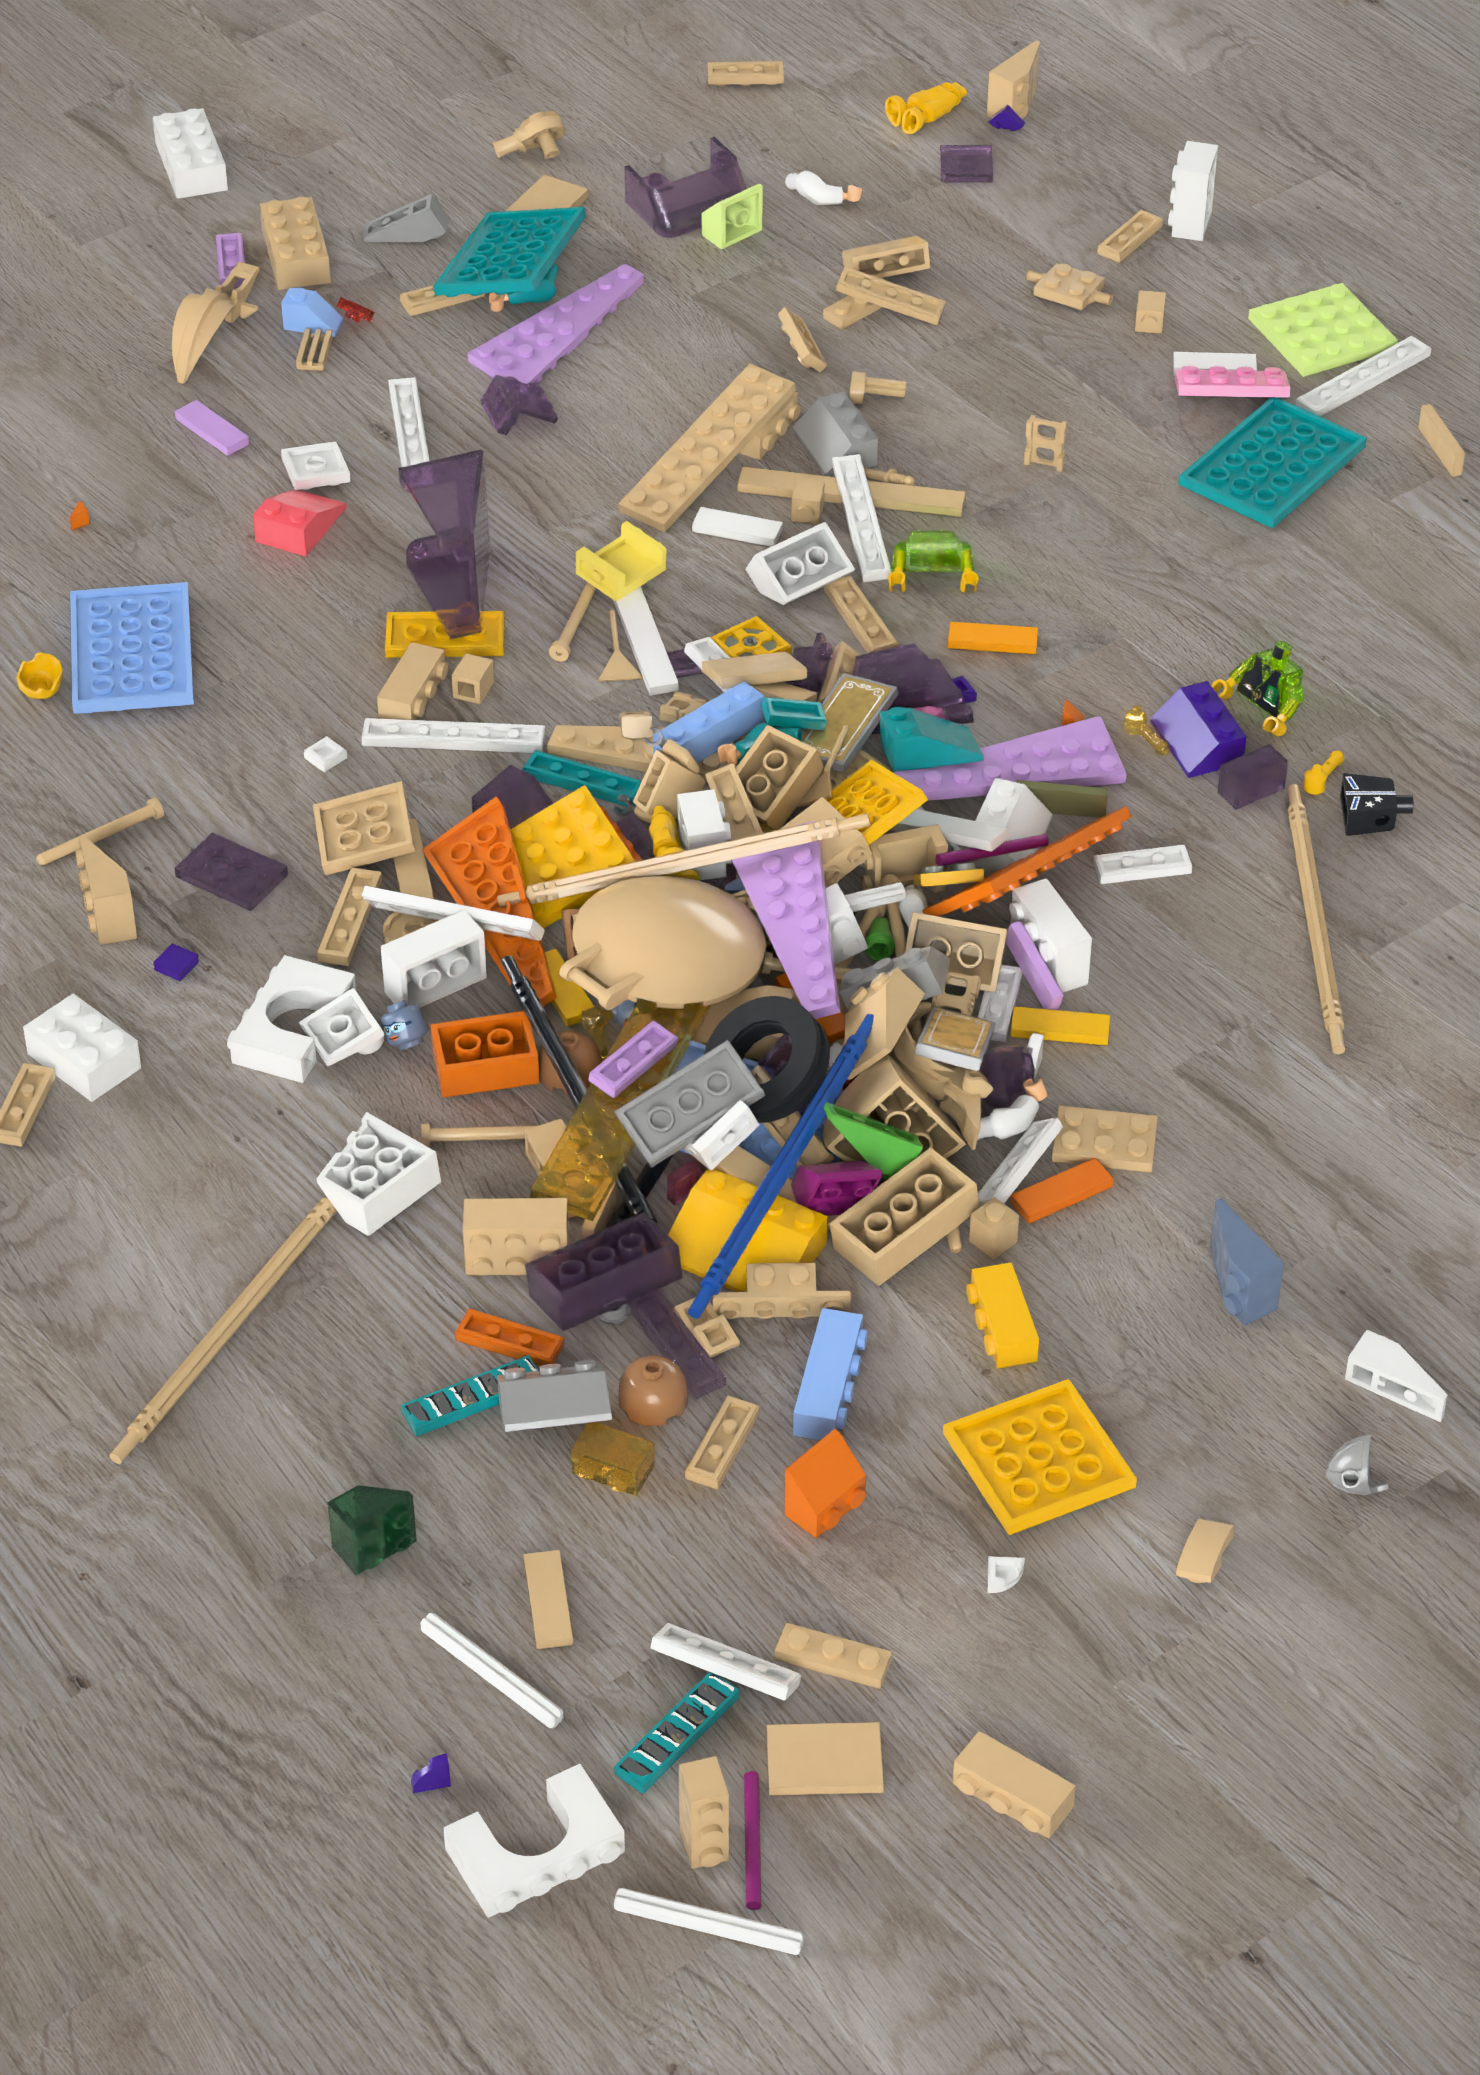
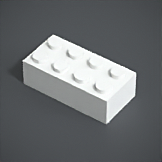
M203 108L188 109L178 113H164L153 117L155 143L177 199L228 190L225 162Z

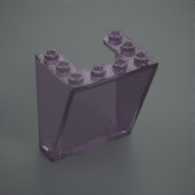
M481 449L398 468L399 481L402 488L412 494L435 532V535L415 539L407 546V567L450 639L480 633L490 558L484 452Z

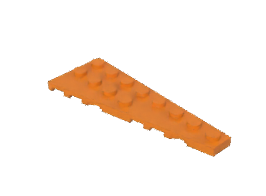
M497 796L422 849L457 904L536 921L532 905L525 894L527 887L505 808ZM518 891L520 903L511 905L506 901V907H499L498 895ZM483 930L485 948L510 985L511 980L501 963V960L508 955L513 956L522 975L529 979L542 1007L557 998L542 940L537 941Z
M1127 806L1106 814L1077 829V831L1056 840V842L1035 851V853L1025 859H1019L990 874L982 882L971 884L965 887L964 890L942 899L941 902L923 909L922 912L923 914L940 917L961 908L963 913L980 905L978 900L981 903L991 902L1003 896V893L1021 886L1020 882L1024 883L1037 877L1038 873L1040 874L1055 867V863L1063 862L1073 857L1074 854L1089 848V845L1095 844L1107 838L1106 836L1123 829L1121 823L1132 816Z

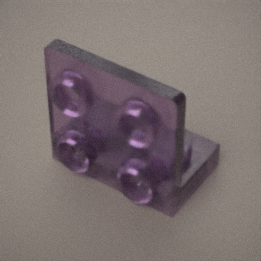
M495 375L480 400L497 433L507 435L511 427L517 422L520 413L554 424L558 420L552 404L549 403L544 390L534 383H530V385L522 383L511 376L506 378Z

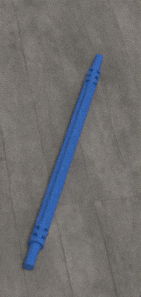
M867 1014L855 1035L849 1036L822 1084L700 1283L701 1290L688 1310V1314L696 1319L701 1317L713 1295H717L731 1274L825 1117L826 1112L823 1108L825 1103L832 1104L866 1049V1040L870 1035L873 1025V1014Z

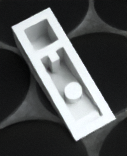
M1366 1330L1348 1357L1345 1380L1441 1422L1444 1417L1448 1396L1445 1391L1399 1343Z

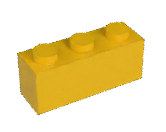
M1012 1262L972 1269L971 1283L966 1285V1293L969 1304H975L976 1307L975 1320L977 1328L984 1330V1346L987 1355L993 1356L997 1369L1037 1362L1039 1337Z

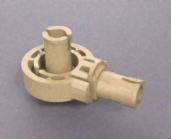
M554 111L537 112L523 121L519 128H515L514 135L492 142L498 158L517 150L526 153L527 149L541 147L544 158L550 159L560 153L555 141L565 134L566 129L558 113Z

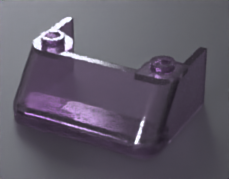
M716 137L710 138V169L672 182L659 173H652L642 178L630 165L625 166V202L658 235L665 238H674L702 228V213L718 202L747 189L736 156Z

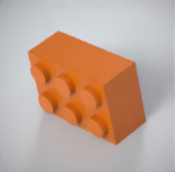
M524 1011L430 1024L432 1054L442 1098L540 1084L538 1053L531 1024Z

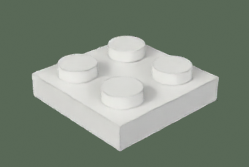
M336 441L281 449L282 461L295 490H308L313 487L327 485L336 486L341 483L350 482V471Z

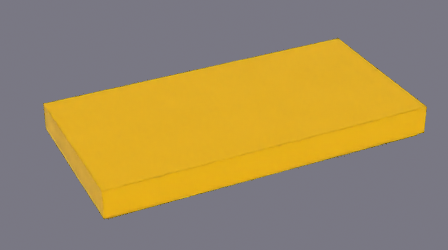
M504 611L387 612L385 658L402 657L411 642L444 649L445 657H463L465 653L475 656H504Z

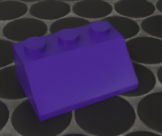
M1208 681L1179 688L1151 717V724L1188 778L1244 764L1247 736Z

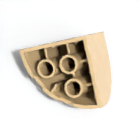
M888 1054L861 1072L848 1085L834 1104L916 1134L923 1146L920 1155L931 1147L946 1159L966 1145L963 1137L944 1112ZM827 1117L822 1134L826 1148L845 1162L864 1161L868 1163Z

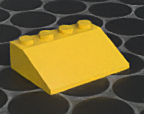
M707 1169L691 1189L665 1239L668 1250L664 1254L658 1255V1258L704 1278L757 1191L758 1186L717 1169L712 1171ZM777 1195L723 1287L734 1292H747V1264L813 1263L827 1244L828 1216Z

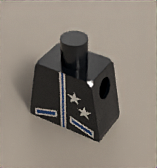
M1343 773L1340 800L1346 836L1392 831L1395 828L1397 814L1413 813V795H1396L1392 779Z

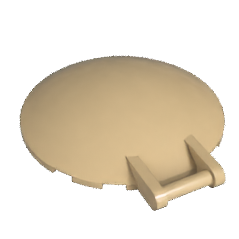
M676 876L631 878L600 890L580 908L575 918L572 932V944L578 955L566 961L562 965L559 974L568 982H575L597 998L599 1004L606 1010H611L626 1000L637 1002L638 998L657 1002L656 1007L684 1009V1004L701 1002L703 1006H708L731 998L754 981L760 972L761 964L765 958V935L758 919L741 901L715 886L694 879Z

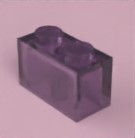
M1268 744L1220 765L1218 794L1237 810L1285 789L1288 760L1271 744Z

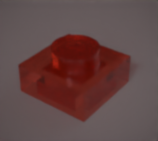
M340 297L336 306L346 311L344 317L358 323L361 318L371 322L375 313Z

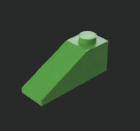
M828 1102L823 1107L829 1120L870 1165L881 1169V1178L888 1180L916 1159L923 1149L916 1134Z

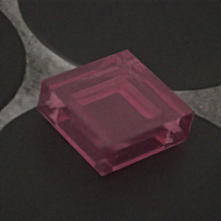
M693 1160L667 1176V1200L674 1206L687 1199L691 1189L700 1179V1166Z

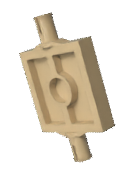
M1056 263L1044 274L1031 270L1026 274V281L1037 283L1034 286V296L1079 310H1083L1088 304L1095 301L1110 306L1113 300L1112 294L1100 292L1104 288V277L1098 276L1091 271H1081L1072 268L1068 264Z

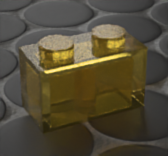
M589 1422L571 1449L572 1473L579 1475L583 1479L593 1480L610 1486L616 1491L637 1496L655 1466L654 1443L597 1422Z

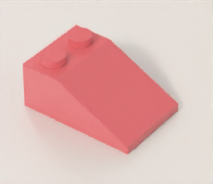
M295 489L269 497L253 514L255 541L306 557L347 508L346 503Z

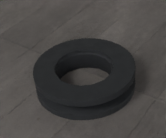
M760 997L735 1008L717 1025L704 1051V1054L728 1040L743 1061L745 1054L753 1044L765 1036L777 1033L791 1036L792 1053L787 1065L778 1076L766 1083L759 1084L765 1096L748 1106L758 1123L782 1119L804 1106L822 1084L829 1065L830 1047L824 1029L801 1004L786 997Z

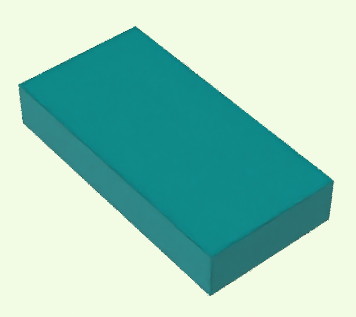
M763 698L761 708L767 725L825 730L827 720L820 702Z

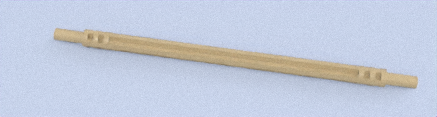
M1292 784L1287 788L1290 803L1288 816L1325 1030L1330 1035L1333 1053L1342 1054L1345 1052L1342 1033L1344 1020L1308 825L1306 806L1301 800L1299 786Z
M868 813L840 820L834 817L527 886L525 894L531 904L603 889L631 878L661 876L840 836V832L871 826ZM518 891L497 896L500 908L507 906L506 901L511 905L521 902Z
M328 1197L321 1198L129 1425L127 1435L109 1455L113 1462L121 1464L138 1442L146 1440L165 1415L334 1216L337 1210Z

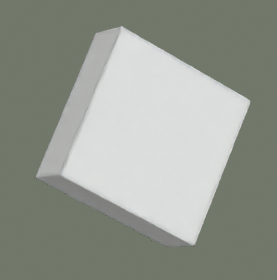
M326 736L305 749L304 757L325 773L347 759V750Z

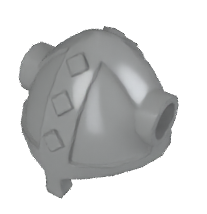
M1371 1434L1346 1441L1339 1449L1334 1451L1331 1460L1326 1465L1325 1474L1334 1487L1347 1493L1371 1495L1389 1489L1388 1481L1376 1484L1372 1478L1369 1460Z

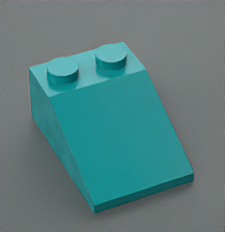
M893 707L887 711H880V744L893 772L983 761V754L970 728L912 708Z

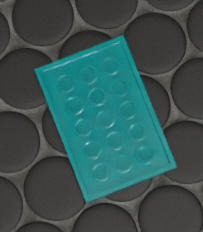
M572 207L487 212L433 285L435 296L446 295L447 297H455L460 294L479 296L484 293L503 295L508 292L517 291L526 294L535 291L587 217L585 208Z
M1271 397L1181 473L1178 485L1256 520L1263 525L1274 528L1366 447L1367 437L1278 397Z

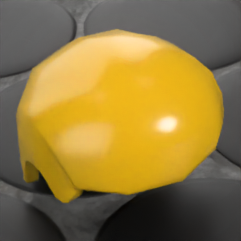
M39 652L36 653L31 661H23L16 677L19 690L31 699H47L54 696L63 682V668L60 660L52 654Z

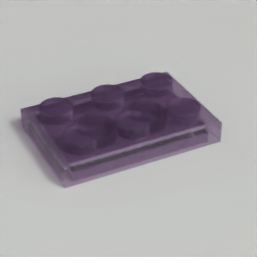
M213 832L174 868L176 878L249 911H252L288 876L286 865Z

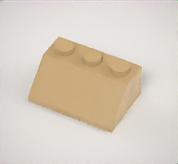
M912 912L905 952L912 948L922 949L932 946L948 956L951 962L948 972L970 976L978 975L981 979L980 990L996 993L1008 929ZM949 978L946 983L967 987V981Z

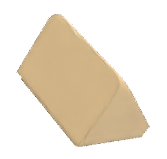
M622 712L619 714L623 738L652 737L653 730L650 729L652 727V715L650 712Z

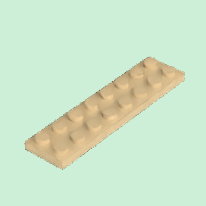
M749 363L618 503L619 512L662 532H666L796 391L795 383Z

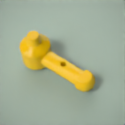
M1333 751L1322 766L1314 764L1312 769H1308L1305 772L1303 780L1305 792L1318 795L1325 791L1327 777L1344 761V755L1341 751Z

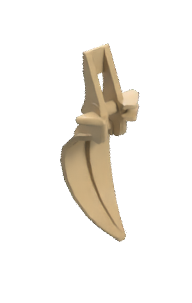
M238 262L225 282L217 285L216 290L206 288L203 295L190 293L183 299L177 310L172 332V356L179 383L184 384L187 381L201 354L224 319L229 323H233L238 316L245 319L258 311V306L245 302L260 267ZM238 278L245 279L240 287L234 289Z
M920 1002L889 1056L930 1098L942 1100L939 1108L948 1113L957 1122L962 1137L971 1147L970 1149L975 1150L981 1128V1098H986L994 1089L979 1070L974 1071L963 1067L952 1068L936 1060L914 1054L917 1044L912 1039L909 1029L931 1009V1002Z

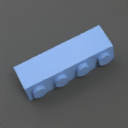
M743 681L661 730L663 738L666 740L672 739L689 750L695 761L699 763L717 752L719 746L734 742L749 733L756 725L764 723V714L761 708L764 695ZM658 733L653 734V742H656L659 739ZM660 746L654 747V753L656 749L662 751Z
M822 1308L793 1413V1436L821 1440L834 1429L837 1431L838 1429L844 1430L848 1412L844 1405L845 1402H852L854 1393V1382H851L852 1376L858 1377L861 1356L858 1355L859 1350H865L868 1338V1330L863 1329L862 1314Z

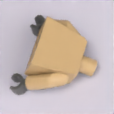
M650 727L651 730L659 734V739L656 742H651L646 737L644 739L649 746H660L662 751L656 749L633 800V803L637 806L632 804L629 796L621 794L617 796V800L625 802L628 807L625 809L614 807V811L618 816H627L631 813L633 818L650 824L651 817L654 814L653 809L656 806H663L676 820L678 818L677 794L707 790L703 788L705 779L698 774L699 765L689 750L672 739H664L661 730L657 727Z

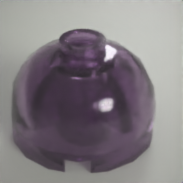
M1007 1045L995 1047L984 1056L979 1071L987 1078V1082L992 1085L994 1090L986 1098L982 1099L995 1109L1010 1108L1017 1097L1026 1095L1023 1083L1028 1079H1032L1034 1083L1035 1069L1033 1059L1030 1053L1023 1052V1049H1025L1023 1046Z

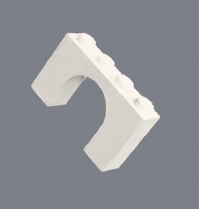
M284 955L278 966L272 968L269 980L265 986L257 991L255 1001L250 1009L247 1008L244 1011L241 1023L237 1029L232 1030L228 1037L227 1047L230 1049L232 1064L303 1083L317 1061L314 1038L280 1029L273 1025L272 1022L279 1015L290 1010L311 1009L317 1011L350 989L354 988L356 991L355 974Z
M581 1764L546 1779L547 1802L567 1831L562 1842L549 1852L535 1856H522L509 1852L497 1842L478 1811L443 1827L445 1850L488 1918L498 1913L508 1912L518 1903L533 1896L544 1895L552 1887L567 1880L577 1879L587 1870L602 1863H610L625 1853L624 1829Z

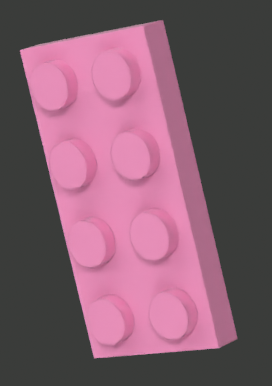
M1184 366L1182 370H1175V384L1178 396L1290 397V384L1286 372L1276 367L1265 368V371H1254L1251 367H1239L1236 371L1226 370V368L1220 366L1210 367L1209 370H1199L1195 366Z

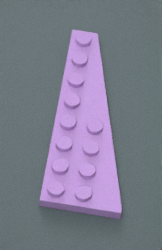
M623 264L468 352V362L524 396L528 393V388L533 383L538 384L542 380L544 372L548 369L553 370L557 366V360L560 357L571 353L589 336V330L594 325L599 326L603 322L602 318L608 312L613 313L621 300L628 299L644 284V274L627 264Z
M1101 716L980 748L983 754V761L893 772L923 790L928 801L987 796L995 778L1012 782L1026 780L1078 786H1099L1125 783L1127 776Z
M820 840L733 859L732 862L801 1005L815 1019L839 1013L840 1006Z

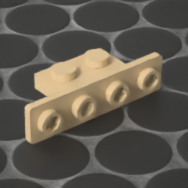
M816 1263L747 1264V1292H719L712 1297L713 1311H716L718 1316L723 1314L726 1319L739 1317H758L761 1319L771 1317H820L822 1308L851 1313V1291H816Z

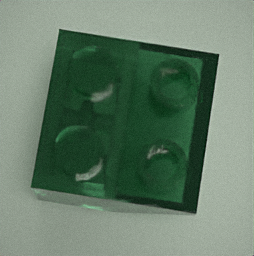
M358 1485L327 1502L332 1548L355 1575L376 1567L384 1559L397 1552L406 1550L417 1541L413 1495L409 1491Z

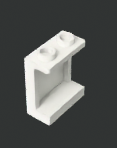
M740 1100L704 1135L683 1148L712 1171L759 1126V1123L750 1108Z

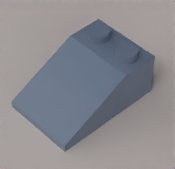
M1221 1198L1216 1200L1210 1249L1223 1303L1227 1311L1231 1315L1236 1316L1245 1326L1278 1309L1284 1263Z

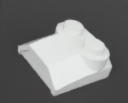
M354 988L299 1022L306 1035L314 1038L315 1049L327 1067L357 1052L364 1055L374 1053L384 1042V1032Z

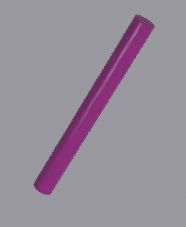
M1046 834L1005 841L992 852L976 848L937 854L935 861L938 866H946L1048 846L1049 839Z
M750 1771L744 1774L746 1907L750 1910H757L761 1908L759 1774Z

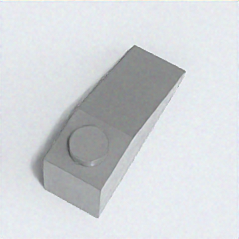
M430 194L365 223L362 239L364 242H426L432 238L438 239L446 233L449 217L434 195Z

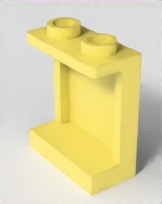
M626 521L621 525V536L602 549L593 553L586 547H582L576 551V574L617 602L666 570L667 550L660 542H657L641 529Z

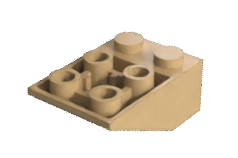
M84 835L79 836L81 849H76L75 855L78 868L84 867V870H80L78 875L81 891H85L83 894L86 912L92 911L93 913L87 915L90 932H97L99 945L137 939L132 897L126 871Z

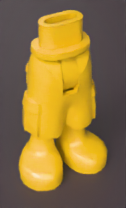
M945 82L942 85L910 95L907 104L902 97L893 95L886 100L885 111L892 125L895 127L902 125L904 133L913 134L919 131L924 123L934 122L946 113H949L953 107L961 102V98L967 95V91L956 82Z
M656 806L653 809L654 814L651 817V824L649 826V834L653 840V854L655 857L685 851L682 848L675 818L663 806ZM692 869L661 875L701 881L699 874Z

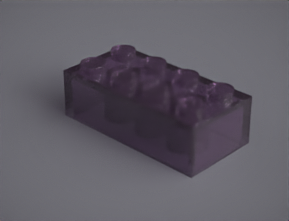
M645 1212L525 1264L530 1297L562 1331L576 1327L585 1321L683 1278L678 1245Z

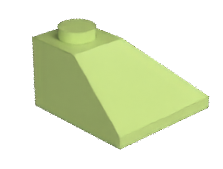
M757 184L718 202L702 213V236L720 249H724L762 231L763 186Z

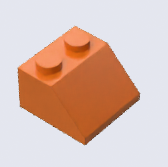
M836 1429L832 1430L785 1469V1516L815 1538L819 1537L827 1529H833L841 1517L851 1509L858 1508L866 1496V1474L843 1436Z

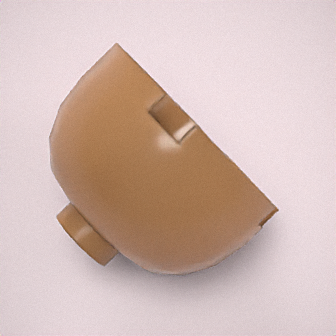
M566 1030L557 1032L586 1089L593 1088L595 1085L588 1081L589 1073L602 1063L598 1045L587 1034L580 1031ZM541 1046L538 1054L540 1082L551 1091L555 1087L563 1089V1094H568L543 1046Z
M647 1355L638 1358L626 1367L620 1377L619 1406L621 1410L623 1407L628 1413V1418L633 1422L645 1426L667 1424L668 1418L676 1414L678 1418L683 1414L688 1405L686 1377L681 1368L669 1358L659 1355Z

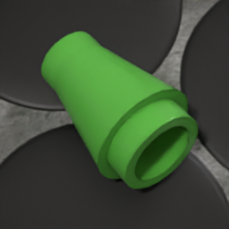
M885 918L874 919L865 939L868 945V949L865 952L871 959L879 961L889 958L893 954L895 942L890 930L889 921Z

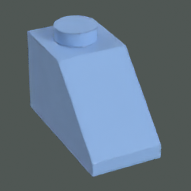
M290 287L281 302L284 330L304 333L305 328H309L311 333H315L316 329H321L322 334H326V330H332V336L336 337L344 322L343 317L316 291Z

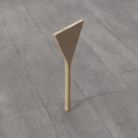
M610 610L614 653L599 677L598 682L643 679L641 674L620 652L616 615L614 610Z
M847 725L843 726L823 774L797 806L798 808L815 803L821 797L824 799L832 798L830 770L848 732L849 727Z

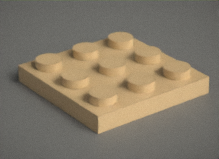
M402 781L313 805L321 863L325 876L349 870L351 867L356 868L416 852L406 793Z

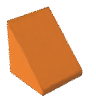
M81 501L77 503L70 515L71 530L90 524L88 509Z
M1065 700L1062 726L1084 720L1085 716L1068 700Z

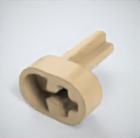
M852 371L849 399L853 404L862 405L864 393L904 398L906 382L866 377V372Z

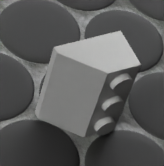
M845 392L833 393L818 398L793 426L794 434L823 476L835 477L832 467V458L860 454L863 468L877 466L878 438Z
M932 946L922 949L912 948L902 956L893 959H881L873 966L865 969L855 968L850 970L842 978L839 994L847 1009H849L852 1004L849 1000L859 988H869L871 982L880 973L884 972L887 975L898 967L925 993L922 1000L943 994L951 962L948 956Z
M595 1360L575 1362V1367L561 1368L560 1364H546L540 1366V1371L526 1372L525 1368H510L504 1371L505 1375H497L500 1413L505 1432L612 1420L605 1370L603 1365L596 1364Z

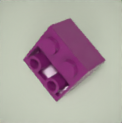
M864 1161L799 1165L791 1187L796 1203L826 1216L841 1215L876 1189L882 1177L881 1169Z

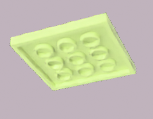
M1343 283L1249 309L1248 319L1303 377L1373 357L1398 343V339Z

